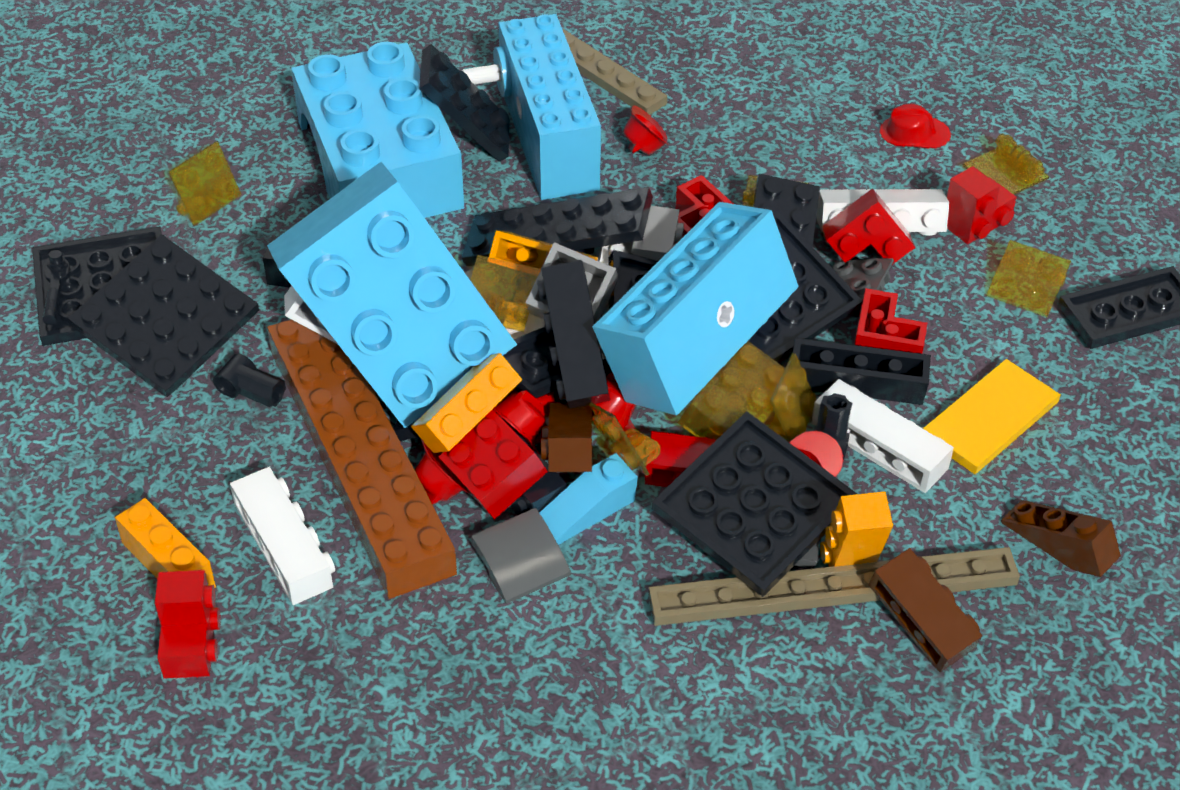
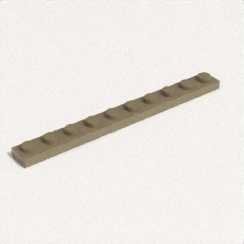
M1010 547L923 556L931 568V574L940 585L947 586L951 592L1018 585L1020 578ZM890 560L789 571L764 597L738 577L649 587L648 596L654 626L881 601L870 588L869 583L875 570Z

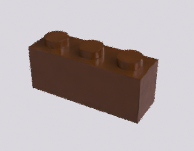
M567 402L550 403V412L544 415L546 422L542 426L541 460H548L549 472H592V407L587 405L570 409Z
M908 548L875 570L869 583L870 588L940 673L975 649L982 638L977 622L972 616L964 614L955 603V597L951 590L945 585H940L931 574V568L923 557L917 556L911 548Z

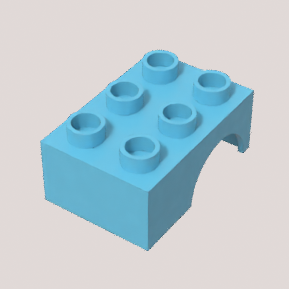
M380 42L374 44L365 52L342 57L331 54L320 55L313 58L309 64L291 67L299 125L302 130L307 129L308 124L311 127L322 165L326 191L330 199L379 162H382L424 218L464 209L461 152L438 105L419 89L421 70L407 42L402 44Z
M379 162L267 245L278 269L404 428L421 417L473 366H478L492 354L501 353L503 356L517 345L404 189L382 162Z

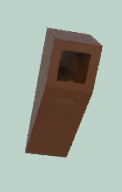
M1021 500L1001 519L1002 524L1070 569L1101 577L1121 556L1111 520Z

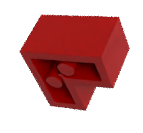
M972 166L950 179L947 193L949 201L947 229L966 244H970L978 238L983 239L990 231L1000 225L1005 226L1012 220L1017 197L991 177L988 178Z
M702 175L677 186L675 209H679L678 223H684L682 238L718 202L734 204Z
M873 188L822 226L826 241L845 263L870 244H872L883 259L893 258V264L916 248L910 233Z
M865 288L855 345L922 354L928 323L894 317L898 294Z
M205 570L158 572L155 607L161 624L158 661L163 678L210 676L211 662H217L218 642L217 639H213L214 630H220L221 626L220 608L215 607L214 585H208Z

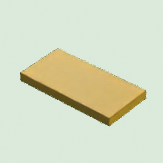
M1005 359L923 429L953 446L951 458L976 475L1059 402L1061 394Z

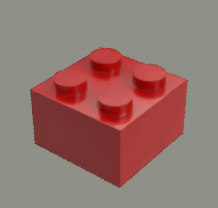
M493 409L450 451L443 452L438 456L454 477L493 519H496L548 472L536 453Z

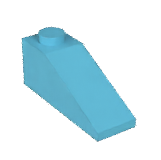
M617 453L592 466V472L582 473L539 512L557 544L563 543L634 502L638 476Z

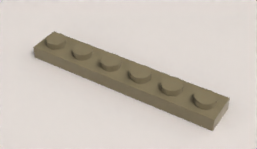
M562 28L580 74L629 106H638L649 115L667 104L666 94Z

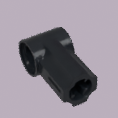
M239 353L234 354L213 377L214 386L223 395L236 398L240 394L267 407H276L282 400L286 390L284 380L257 369L248 357Z
M833 393L829 396H823L818 422L815 425L814 431L827 433L837 441L842 449L844 462L850 433H847L853 403L845 395Z

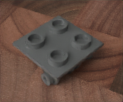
M871 258L849 260L846 263L840 260L836 261L832 268L863 300L865 288L884 291L885 284L890 280L889 269L894 259ZM862 305L855 311L858 316L861 314Z

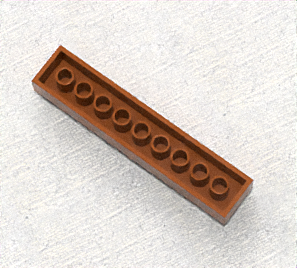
M292 319L267 326L273 358L388 599L457 575L455 548L368 381L337 343Z

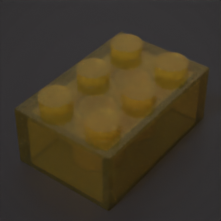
M747 341L707 385L701 389L677 423L696 437H707L710 439H718L746 411L764 423L797 377Z

